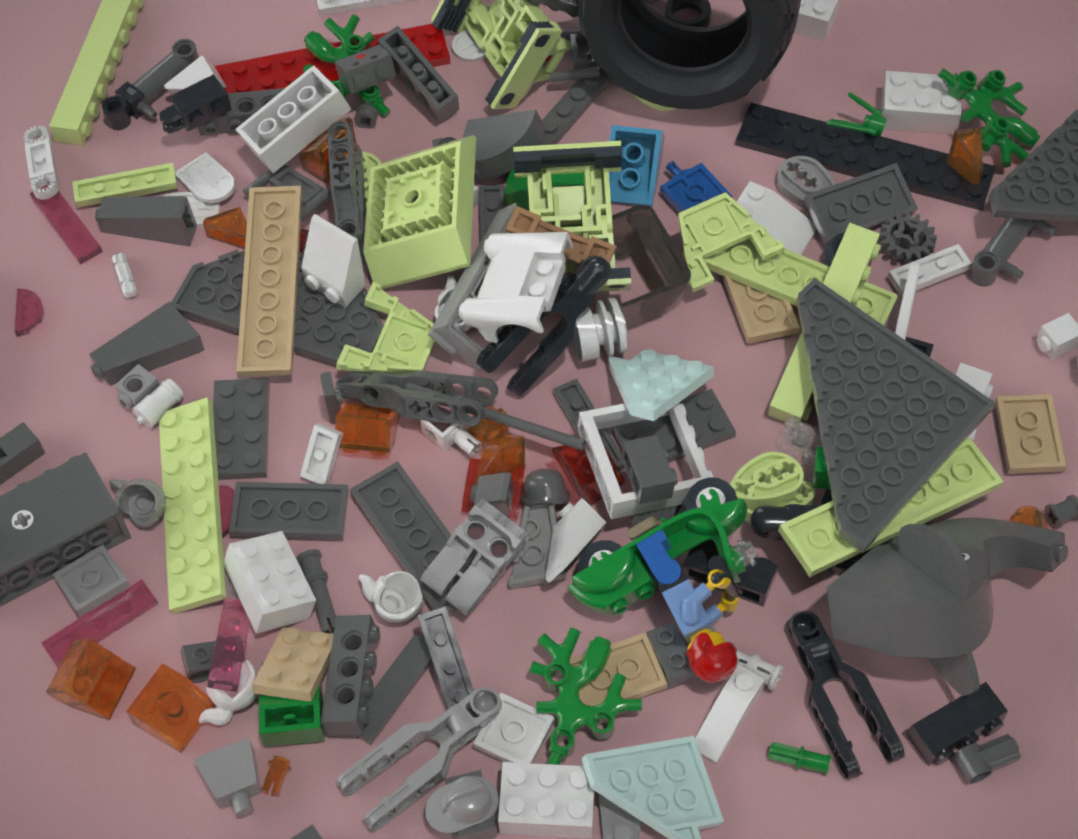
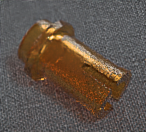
M274 755L273 759L267 763L270 767L260 791L268 795L271 785L274 783L271 796L279 797L285 776L292 769L289 766L291 761Z

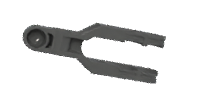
M336 121L328 128L330 186L335 209L336 227L346 233L355 232L352 236L358 240L363 266L364 219L366 214L363 154L359 145L353 142V133L347 122ZM338 130H347L345 137L341 139L334 138ZM345 152L348 153L347 158L344 157Z
M416 371L400 375L381 372L373 374L351 372L339 378L335 383L336 389L340 388L341 397L344 399L362 401L365 405L371 407L392 409L404 418L474 426L479 423L485 414L483 406L492 404L499 391L496 383L488 378L431 371ZM351 378H355L357 381L351 382ZM410 382L446 395L405 389V386ZM453 384L463 386L465 394L456 393L452 387ZM485 387L489 389L491 397H483L479 393L478 388ZM439 403L447 404L451 408V413H443L439 409ZM465 407H473L477 411L478 416H469L465 412Z

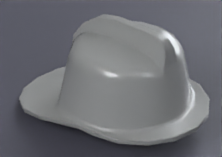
M477 776L461 777L432 793L425 808L426 819L431 827L438 832L450 834L462 831L482 823L493 816L497 811L499 803L498 792L494 785L485 778Z

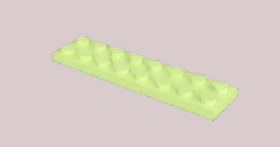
M750 239L703 259L710 271L730 277L734 281L746 286L749 285L751 288L763 293L767 292L768 295L782 301L783 299L789 301L794 306H797L798 293L814 278L823 283L830 269L829 266L787 249L763 261ZM683 250V252H682V258H681V259H684V260H685L684 250ZM861 281L859 289L862 290V294L855 306L885 326L898 295L868 282Z
M208 397L167 410L159 420L162 486L166 496L164 523L169 610L174 614L226 599L213 402Z
M969 438L960 445L866 550L898 536L901 527L907 524H924L1001 488L1004 481L972 439ZM833 501L781 524L778 529L809 577L862 553L839 536Z

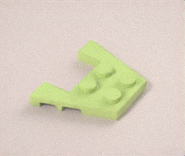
M726 192L678 214L689 285L692 293L714 283V277L703 260L711 255L747 239L752 241L763 261L785 250V246L780 240L777 241L764 226H760L750 217V213Z
M372 282L365 298L364 306L386 313L388 318L372 353L345 344L337 361L336 369L390 374L423 371L435 343L428 336L434 323L414 309L409 310L398 302L399 298L395 295L391 297L381 289V285Z

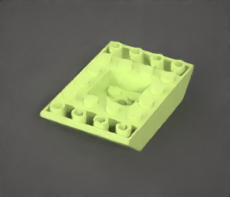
M474 135L390 159L370 167L363 253L372 280L381 285V289L470 266L476 137Z

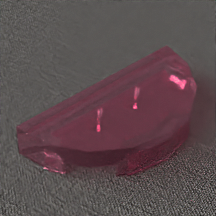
M17 288L14 330L18 337L30 333L29 330L34 328L37 323L40 324L44 316L43 304L37 294L28 289Z

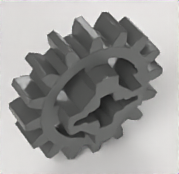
M907 212L905 217L896 213L895 220L888 217L886 224L881 225L878 242H881L882 245L880 250H887V258L894 256L895 263L904 260L905 265L910 260L916 261L929 256V253L933 254L937 235H934L935 227H928V219L920 221L919 214L912 218L910 212Z

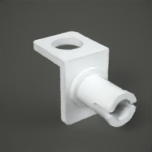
M420 420L422 433L444 452L455 443L467 452L470 457L476 455L473 450L478 453L482 447V442L467 432L470 426L452 424L442 433L429 421Z

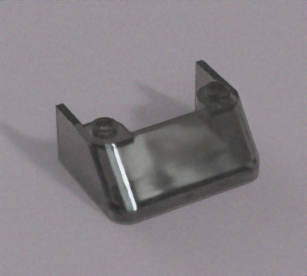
M638 205L612 215L614 245L617 246L614 252L615 260H622L631 256L652 291L620 304V310L624 315L627 330L661 317L689 287L691 282L689 267L654 209L647 205Z

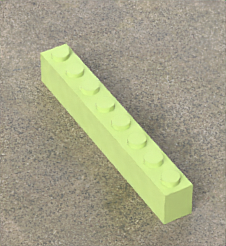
M102 0L49 124L55 142L83 146L86 138L90 136L92 123L99 115L101 101L106 98L108 84L114 78L117 62L121 61L122 50L129 41L130 30L136 24L139 8L143 7L144 0Z
M849 223L823 284L850 303L857 305L862 294V290L859 289L861 281L867 282L872 267L868 266L870 260L877 259L882 246L877 244L880 234ZM803 333L799 337L772 399L768 416L798 428L802 419L808 420L813 405L809 403L812 396H814Z

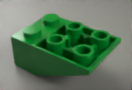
M322 680L311 702L259 694V735L264 747L325 741L324 727L321 724L323 709Z

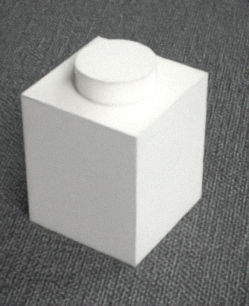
M1069 313L1041 326L1036 340L1040 350L1046 353L1051 360H1054L1078 348V324Z

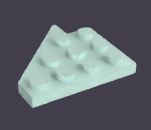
M650 349L641 351L631 360L613 356L608 357L609 369L629 414L651 421L658 419L714 377V366L705 365L701 361L680 359L676 355L659 354Z
M694 736L585 754L582 758L591 789L668 839H701L699 830L717 827L724 822Z

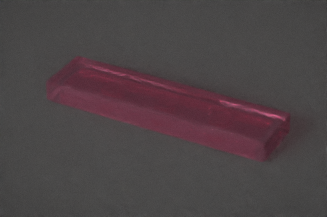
M49 185L43 186V187L41 188V190H42L43 188H44V190H46V187L48 188ZM59 191L53 197L45 200L36 198L33 192L29 193L33 202L80 265L103 252L99 243Z
M143 579L131 585L130 588L101 604L41 643L57 668H59L159 603Z
M224 599L207 688L232 692L238 691L250 620L240 600Z

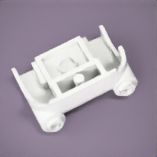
M568 232L492 233L484 242V253L488 255L491 261L477 298L465 299L459 308V316L464 324L478 328L485 340L498 343L499 340L496 330L503 325H520L537 333H543L544 329L539 320L542 312L551 311L566 268V259L563 254L564 249H573Z

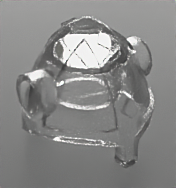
M796 416L790 417L783 423L785 427L777 438L776 452L791 456L802 467L815 460L817 446L822 447L821 433L816 427L800 422Z

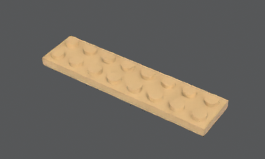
M301 186L249 188L236 369L238 377L292 375L303 195Z

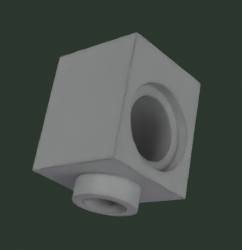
M137 364L115 385L119 395L117 399L126 409H133L145 396L150 395L159 386V382L154 375Z

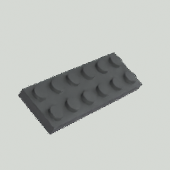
M397 461L350 489L351 495L405 572L415 577L419 583L421 593L431 609L436 610L446 606L449 616L458 611L456 607L445 600L450 590L458 582V578L442 596L420 580L428 566L445 547L451 534L400 463ZM468 565V566L463 570V572H462L463 574H464V573L466 572V570L470 567V565Z

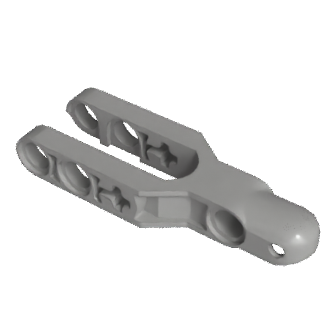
M481 687L449 708L433 722L405 724L337 778L336 784L341 788L343 794L350 796L367 785L423 740H434L440 744L438 754L405 779L406 783L390 796H383L381 798L382 802L366 814L362 820L368 825L370 831L381 829L447 777L454 753L472 740L481 731L483 726L500 713L502 700L499 694L494 689Z

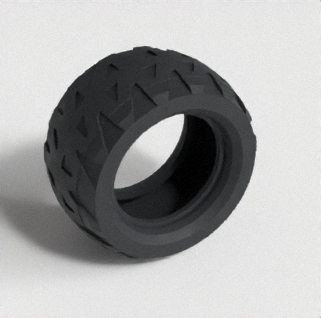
M578 0L580 30L588 43L590 55L596 64L617 85L629 93L654 104L677 109L695 110L708 109L730 101L739 100L748 95L750 90L760 80L764 82L791 43L801 0H742L746 9L743 14L731 22L714 27H694L674 22L657 13L644 0Z

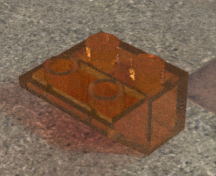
M90 638L74 640L46 693L71 708L110 720L136 667Z

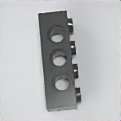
M399 26L378 39L379 45L391 54L395 72L439 123L459 110L458 95Z
M285 88L228 93L232 110L198 127L200 135L238 133L235 130Z
M371 615L336 616L321 716V724L329 736L364 735L365 724L369 723L370 709L368 699L369 696L373 695L374 690L371 676L372 670H375L377 667L375 646L380 642L381 636L380 628L375 625ZM353 699L350 703L345 704L346 701Z

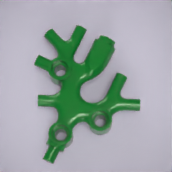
M352 14L345 27H340L331 18L324 22V25L341 41L340 47H333L319 32L316 33L315 31L309 32L305 36L304 42L306 48L318 59L335 64V61L364 51L365 47L375 40V37L371 32L366 33L363 37L355 35L354 31L360 18ZM310 63L307 64L303 71L306 72L312 65ZM340 80L330 81L346 100V95L349 92L343 87ZM377 85L355 93L361 97L362 105L373 106L384 118L390 114L391 110L384 104L385 100L380 96V90Z
M942 68L937 76L946 82L945 86L948 88L949 94L958 100L964 98L970 106L969 110L961 114V119L964 122H968L973 118H979L985 123V126L980 130L981 150L989 151L991 146L996 144L1000 149L1001 166L1004 168L1011 166V154L1024 161L1030 153L1009 139L1007 133L1022 146L1032 148L1040 138V135L1037 134L1038 131L1021 119L1002 117L992 108V102L997 100L1022 116L1028 108L1014 97L1016 93L1022 91V83L1016 82L1008 87H1003L1006 80L1004 73L1000 70H993L976 86L977 77L972 71H962L958 75L957 73L951 74L945 68Z
M575 628L569 629L563 644L555 643L546 633L542 634L537 642L549 652L553 661L548 665L533 661L529 671L544 677L547 687L554 692H559L558 697L554 700L536 701L537 714L552 713L558 718V727L551 733V745L548 750L551 755L547 764L560 765L562 759H567V756L573 753L575 750L574 734L580 727L588 726L595 738L605 740L614 733V718L616 715L626 711H642V699L622 698L621 691L626 677L619 673L615 674L608 694L602 703L595 706L582 703L579 697L580 689L601 674L612 649L609 640L595 636L594 640L589 642L581 664L579 666H572L570 658L581 633ZM554 677L562 678L560 681L552 680ZM605 724L607 728L599 729L598 725ZM561 741L568 742L566 746L558 745Z

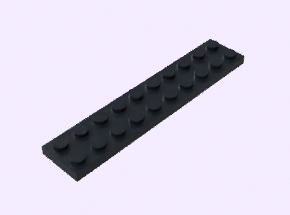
M752 102L736 138V146L784 159L795 156L811 157L820 162L829 171L852 177H858L897 163L910 192L983 211L996 169L994 165L882 136L877 137L865 132L830 126L825 121Z

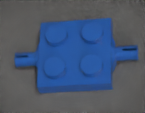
M675 161L667 164L666 169L673 175V178L660 186V193L678 213L725 192L732 198L727 189L702 163L685 170H681Z

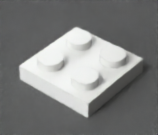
M500 693L499 696L502 700L500 713L482 727L473 746L475 749L503 762L533 764L555 722V717L547 713L537 714L536 708Z

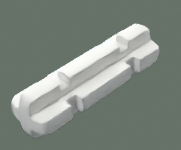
M121 252L114 254L112 261L124 297L127 299L136 297L138 291L126 255Z

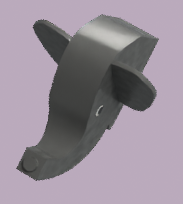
M956 518L943 520L930 526L925 524H907L901 527L898 536L890 543L881 546L876 545L827 587L833 639L896 657L929 658L934 667L956 692L963 696L973 694L979 690L980 681L972 651L984 642L992 627L994 612L992 578L1001 571L1014 567L1053 572L1066 560L1068 555V547L1065 545V533L989 518Z

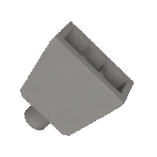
M249 737L194 759L200 774L221 809L232 805L237 817L247 816L254 811L250 798L261 793L256 755Z

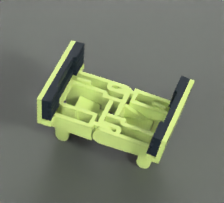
M441 0L431 18L436 29L440 28V30H443L444 28L446 31L453 30L460 33L467 28L479 47L486 50L485 56L501 76L500 81H495L485 98L492 109L516 108L521 99L527 95L533 83L550 80V73H554L564 54L569 52L572 47L568 40L561 38L562 30L555 21L550 22L539 5H535L529 0H495L492 6L481 3L480 0ZM544 61H549L546 66H542Z
M621 141L513 147L515 178L527 177L530 212L540 215L542 221L559 228L565 225H581L582 221V226L562 227V229L589 240L593 236L614 245L609 172H621ZM584 172V186L552 188L551 174ZM613 254L609 263L611 275L597 292L630 290V267L615 268V254ZM565 261L566 268L564 273L566 275H563L561 283L579 265Z

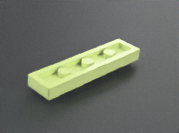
M173 163L72 182L77 208L100 204L104 197H137L178 189Z

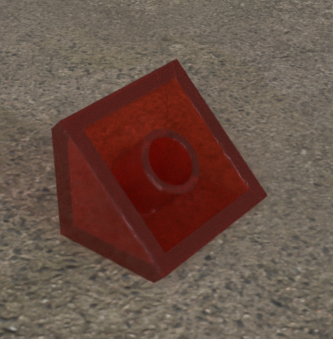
M565 445L553 447L552 453L576 495L583 498L590 506L603 499L585 448L581 451ZM604 445L620 487L626 480Z

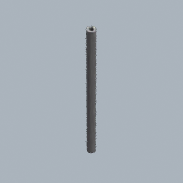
M410 382L405 386V389L446 395ZM439 403V404H441V405H444V406L449 407V406H448L447 404H445V403ZM465 407L466 413L478 416L477 411L473 407ZM484 407L485 414L482 417L484 419L581 451L585 447L586 441Z

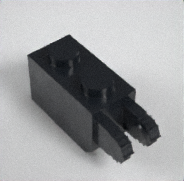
M213 74L174 93L171 99L173 105L160 111L159 115L160 121L163 122V131L169 134L183 128L189 132L231 111L232 108L228 93Z

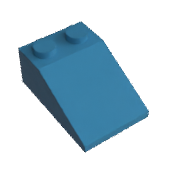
M612 125L610 141H621L622 162L621 172H609L611 202L653 207L665 140L662 130Z

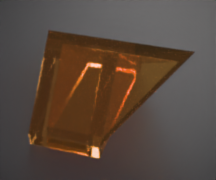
M981 128L955 130L947 164L973 185L979 184L983 170Z
M504 435L482 443V454L474 485L478 484L479 476L504 472L510 473L525 467L524 436Z

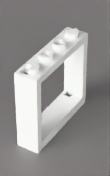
M625 403L579 412L577 429L581 439L586 441L584 448L611 520L686 504V495L689 489L697 481L713 477L711 470H707L704 464L705 457L702 448L697 447L695 442L694 428L692 425H688L686 409L683 403L676 404L662 416L669 415L694 479L678 482L674 486L672 498L640 505L634 492L621 493L598 429L647 419L630 415Z

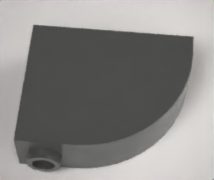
M536 109L468 120L463 138L472 135L476 137L474 180L497 177L513 170V147L538 146L544 135L545 125Z

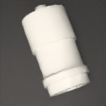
M168 378L160 382L159 386L150 395L145 396L132 409L137 417L136 421L140 425L143 423L148 428H153L166 411L170 410L175 404H178L181 398L184 397L181 388Z

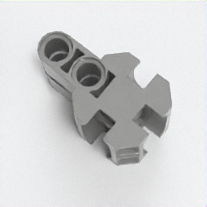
M482 498L471 509L469 517L462 525L459 524L454 530L445 547L428 566L420 580L442 596L458 578V582L450 590L445 600L467 616L491 586L503 576L511 561L516 559L529 541L527 538L529 534ZM474 527H479L485 532L480 539H472L468 533ZM496 545H503L507 548V553L502 557H496L491 553V550ZM468 565H470V567H469V568L466 570V572L463 574V573H462L463 570H464Z

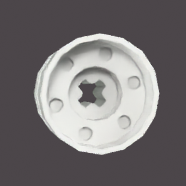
M607 298L606 308L602 300H597L595 314H592L588 306L576 319L573 342L581 362L598 359L601 345H603L608 356L614 354V346L619 354L626 353L627 327L616 298Z

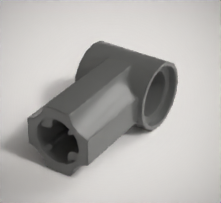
M1006 734L982 745L977 743L967 745L958 750L953 757L968 784H974L990 776L994 770L1018 761L1021 758V754L1014 737Z

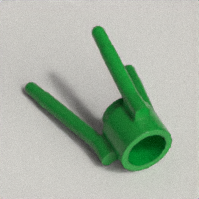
M849 92L848 97L872 114H866L862 124L833 118L826 122L830 126L865 132L880 137L887 118L881 117L882 110L872 107L852 92Z

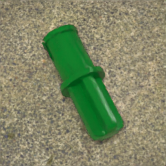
M772 742L768 754L770 760L796 766L797 770L801 767L826 775L831 755L804 750V746H801L800 749L777 742Z

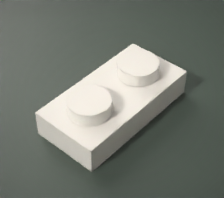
M320 423L314 424L300 473L301 477L318 484H329L343 432Z

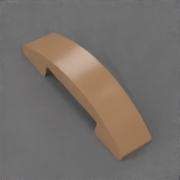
M516 206L506 227V232L508 233L568 232L573 249L565 248L563 254L567 262L580 265L584 259L594 255L601 256L610 263L617 247L593 236L589 240L541 220L540 215Z

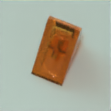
M240 206L204 219L203 225L207 238L245 250L247 222Z

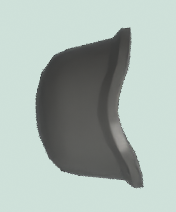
M543 468L534 470L526 476L524 492L521 495V502L523 504H563L570 500V493L565 486L561 473L558 471Z

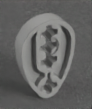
M791 157L785 160L778 169L777 187L780 193L794 204L806 210L808 208L803 198L807 194L836 184L828 170L811 157Z

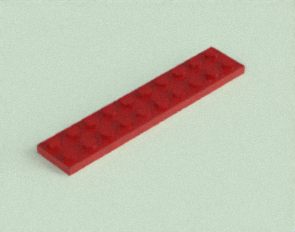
M433 23L401 29L433 67L451 64L443 30H440V28L436 29ZM388 32L373 35L375 40L366 46L365 50L379 45L378 39ZM341 41L330 44L338 48L341 46ZM307 48L214 66L226 85L224 89L227 93L286 88L305 73L303 68L309 63L312 66L314 65L329 81L339 80L336 65L318 59Z

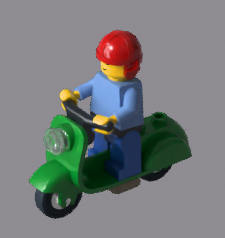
M707 477L697 481L689 489L686 495V512L680 513L669 520L663 517L660 520H656L654 516L647 518L627 531L628 538L633 541L623 547L611 540H599L591 543L583 550L579 558V573L572 577L573 583L568 586V590L580 604L592 611L606 615H620L627 611L629 605L636 601L650 598L658 588V582L659 588L689 644L686 656L692 671L704 682L716 683L726 680V678L733 674L737 668L738 657L735 645L732 642H726L723 635L715 631L712 624L723 616V611L733 612L737 609L739 597H737L738 589L735 583L741 582L740 574L746 571L745 567L756 565L754 559L758 557V554L750 541L744 543L740 539L737 541L738 544L732 547L728 540V536L740 528L746 518L748 509L746 501L737 498L734 488L727 481L717 477ZM713 540L717 546L719 556L712 557L708 562V567L711 571L708 575V583H702L694 590L686 573H683L675 559L699 544ZM715 588L725 589L721 595V603L717 606L713 604L707 610H704L701 603L712 595L711 591Z

